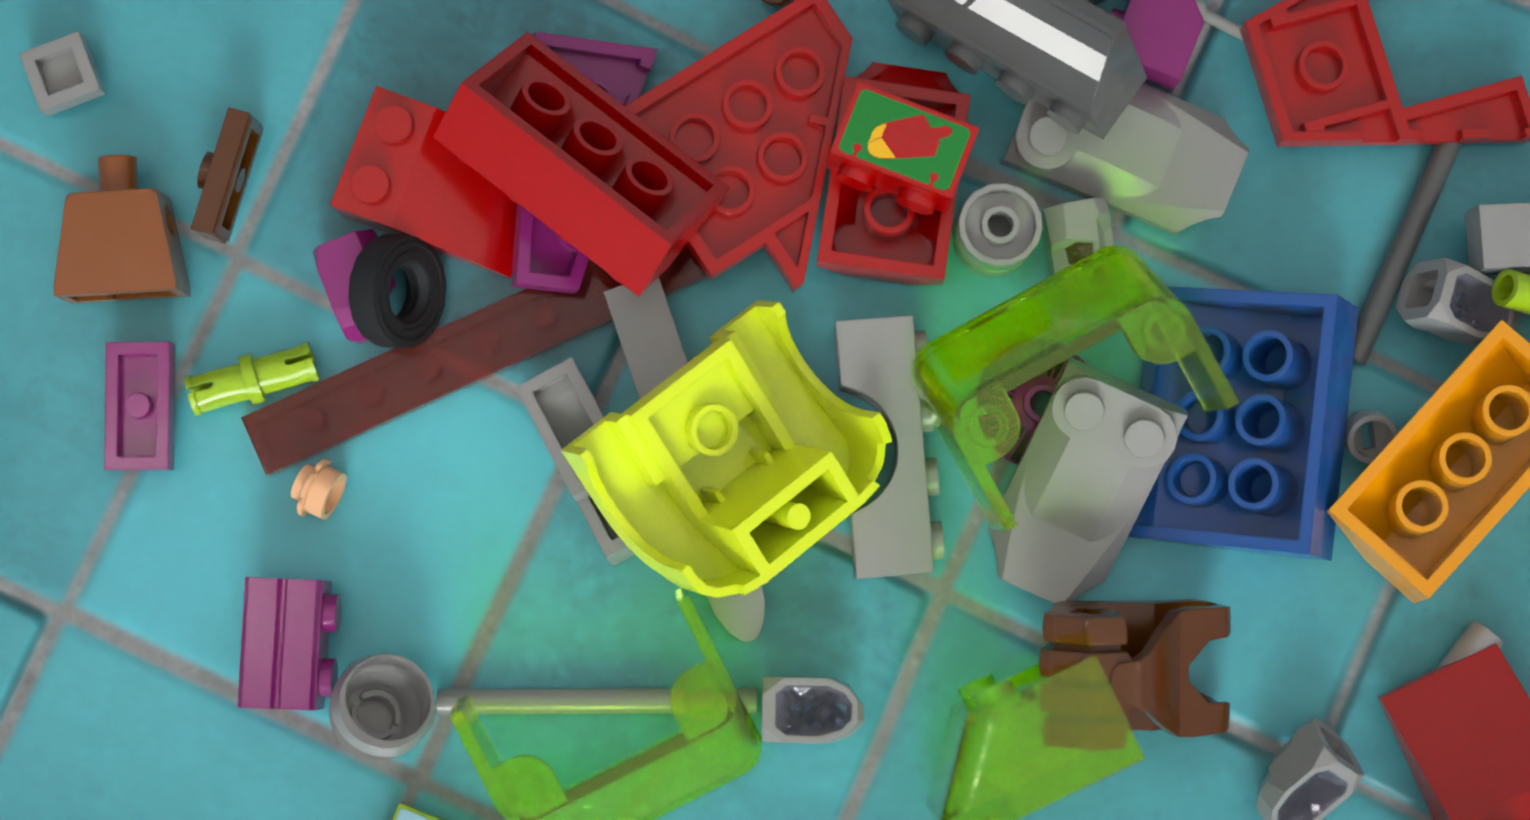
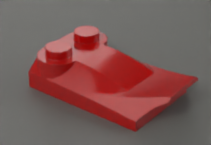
M872 62L858 76L844 77L836 134L857 81L967 122L971 94L958 92L951 84L945 72ZM830 170L816 266L845 276L903 285H943L957 189L947 214L934 209L932 215H924L901 206L896 201L898 195L873 186L871 192L849 187L836 179V171Z

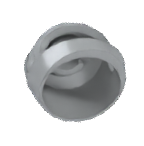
M388 653L368 655L351 662L339 677L331 693L329 720L334 735L348 751L367 760L384 761L407 753L419 744L434 724L436 704L433 687L427 675L416 663L399 655Z

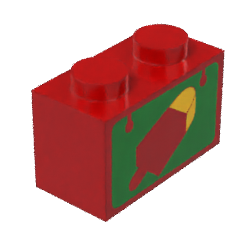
M857 81L829 151L827 168L837 172V180L854 189L871 192L873 186L898 195L896 201L911 211L932 215L935 209L947 214L980 127Z

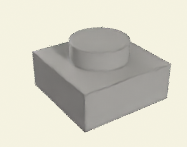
M79 31L19 53L40 112L46 116L106 95L87 40Z

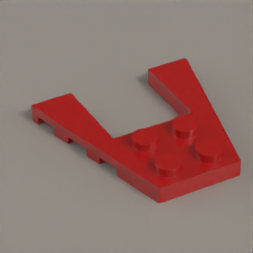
M1282 0L1245 21L1240 28L1277 147L1422 145L1448 142L1462 144L1530 142V99L1522 76L1403 108L1368 0Z

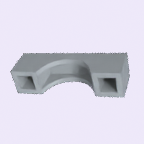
M913 315L836 321L834 331L839 391L859 397L881 413L889 427L895 448L892 475L883 492L872 503L849 516L854 579L934 573L933 560L944 559V537L942 522H930L928 496L939 495V477L936 457L925 458L923 432L934 431L931 394H920L918 369L928 368L926 331H914Z

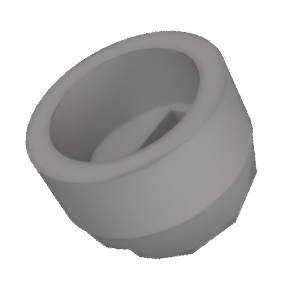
M1361 410L1353 413L1347 420L1344 445L1358 461L1370 464L1395 437L1398 431L1394 423L1383 413L1376 410ZM1365 423H1368L1369 438L1372 446L1368 448H1363L1361 426Z

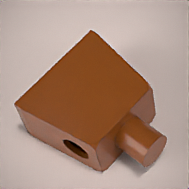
M106 155L99 157V191L70 193L65 199L53 286L54 296L71 304L191 297L190 284L170 198L158 189H138L137 157L131 155Z

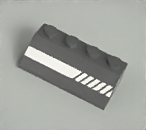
M887 0L898 17L895 26L911 41L923 47H926L929 41L937 44L946 50V57L963 71L971 75H976L979 70L986 72L997 79L995 81L996 85L1006 95L1022 104H1027L1030 99H1033L1047 107L1049 117L1058 125L1074 134H1079L1082 129H1085L1103 140L1147 79L1146 72L1125 22L1086 0Z

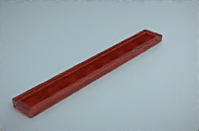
M686 245L671 265L659 276L665 297H668L706 280L708 277ZM589 260L579 291L573 294L526 288L434 330L426 341L414 348H394L241 417L265 474L270 477L613 322L603 291L623 284L615 281L605 270L592 260Z

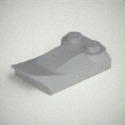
M1143 83L1103 140L1085 129H1082L1079 134L1069 132L1049 117L1047 107L1030 99L1025 105L1001 164L1085 199L1106 198L1109 209L1176 235L1195 223L1223 216L1248 156L1249 148L1232 132L1225 118Z
M1069 356L988 527L996 553L997 576L1003 581L1051 603L1074 601L1089 589L1104 583L1165 461L1175 450L1178 435L1188 417V411Z

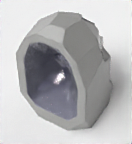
M1447 258L1418 262L1402 281L1396 304L1397 311L1411 327L1430 332L1453 344L1463 343L1470 346H1477L1501 320L1511 327L1514 310L1497 306L1493 302L1492 286L1495 280L1468 265Z
M763 676L761 742L834 743L849 738L864 724V705L847 683L832 677Z
M1315 717L1300 726L1295 731L1294 736L1274 755L1271 764L1268 766L1269 773L1259 785L1256 809L1263 820H1322L1352 795L1363 778L1364 772L1348 744L1334 729Z

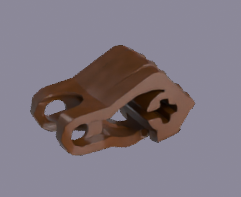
M1197 599L1060 601L1054 603L1053 607L1048 612H1045L1042 627L1043 638L1045 642L1049 643L1044 648H1041L1039 657L1040 675L1048 677L1044 682H1041L1039 690L1040 710L1049 712L1047 716H1044L1042 737L1045 746L1086 750L1124 749L1127 730L1155 731L1163 729L1168 734L1177 737H1200L1220 734L1229 730L1230 703L1227 701L1217 702L1212 697L1198 692L1189 682L1188 674L1189 665L1209 641L1227 638L1231 633V610L1229 606Z

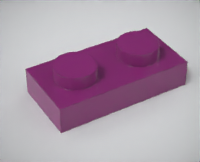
M170 341L106 342L104 470H174L175 344Z

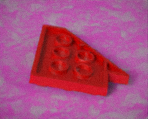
M827 0L793 1L625 105L626 108L730 187L723 199L686 244L710 281L764 248L792 292L801 288L804 283L853 39Z

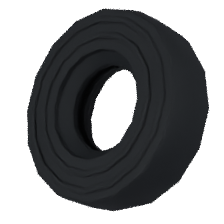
M384 234L369 241L357 256L350 274L348 300L352 319L360 334L374 345L389 348H414L426 341L438 326L445 307L447 284L443 263L435 248L418 237L403 234ZM400 267L405 274L407 290L403 308L398 315H395L391 309L389 292L394 272Z

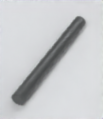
M1462 143L1434 144L1359 314L1354 364L1365 366Z

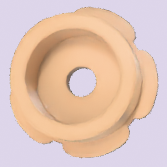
M322 459L316 466L306 464L298 473L291 489V498L298 501L297 513L299 516L305 517L307 514H311L326 520L336 509L346 487L347 475L334 469L331 466V460Z

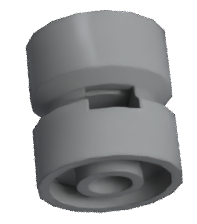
M1008 183L988 184L974 191L964 203L952 232L953 248L960 262L972 273L987 278L1004 277L1018 270L1038 245L1043 230L1042 215L1034 198L1022 188Z

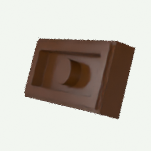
M228 107L214 153L207 152L198 172L197 185L198 188L203 190L190 229L206 239L223 244L230 240L264 130L262 124L248 112Z

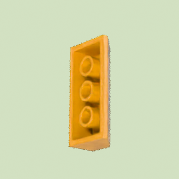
M1503 320L1499 321L1327 510L1328 514L1364 560L1414 604L1429 599L1530 487V343Z

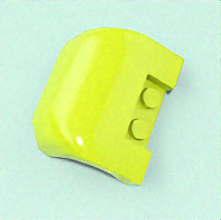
M756 300L709 336L713 344L624 412L621 414L610 412L560 450L602 515L627 547L645 564L678 587L716 598L735 594L747 595L782 571L862 506L878 489L880 485L875 481L884 464L886 443L892 442L887 423L880 412L863 410L846 403L830 391L810 369L791 337L787 325L786 312L780 302Z

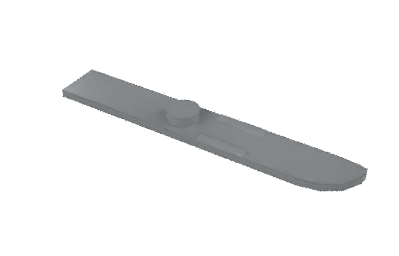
M659 277L639 297L624 285L603 291L639 399L688 363ZM762 586L747 595L735 594L718 598L706 595L715 616L731 635L744 643L752 642L759 637L765 615V597Z

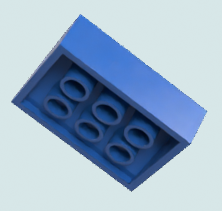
M1152 286L1140 389L1186 409L1188 417L1178 435L1175 450L1165 461L1128 537L1268 555L1332 561L1336 523L1327 510L1339 498L1359 308L1341 296L1334 294Z

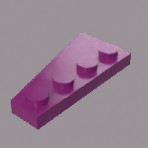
M536 31L532 34L624 106L640 97L647 73L652 69L658 50ZM517 204L511 287L571 294L579 291L589 258L574 246L562 240L556 232L521 205Z

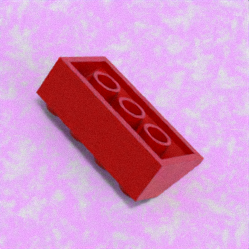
M528 31L461 82L433 136L435 140L454 153L460 161L472 167L503 191L509 199L525 208L556 232L562 240L574 246L605 270L615 281L623 284L638 297L671 265L730 188Z

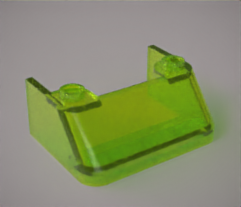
M1112 245L1099 249L925 344L917 351L912 360L910 370L912 383L991 529L1007 531L1017 525L986 468V465L1007 454L1014 447L1019 437V416L1007 392L1116 332L1122 330L1134 353L1146 362L1167 364L1178 361L1205 412L1229 409L1240 403L1190 311L1146 262L1130 248Z
M684 588L676 590V599L706 660L682 672L673 683L670 693L671 709L681 730L564 789L551 766L537 756L522 754L502 762L469 695L456 700L449 716L495 807L505 820H654L740 777L756 765L762 751L758 727L689 590Z
M1092 656L1050 677H1042L1040 675L1038 663L996 683L992 673L958 688L957 691L962 700L953 704L950 708L926 807L933 820H1017L1144 760V755L1097 657Z

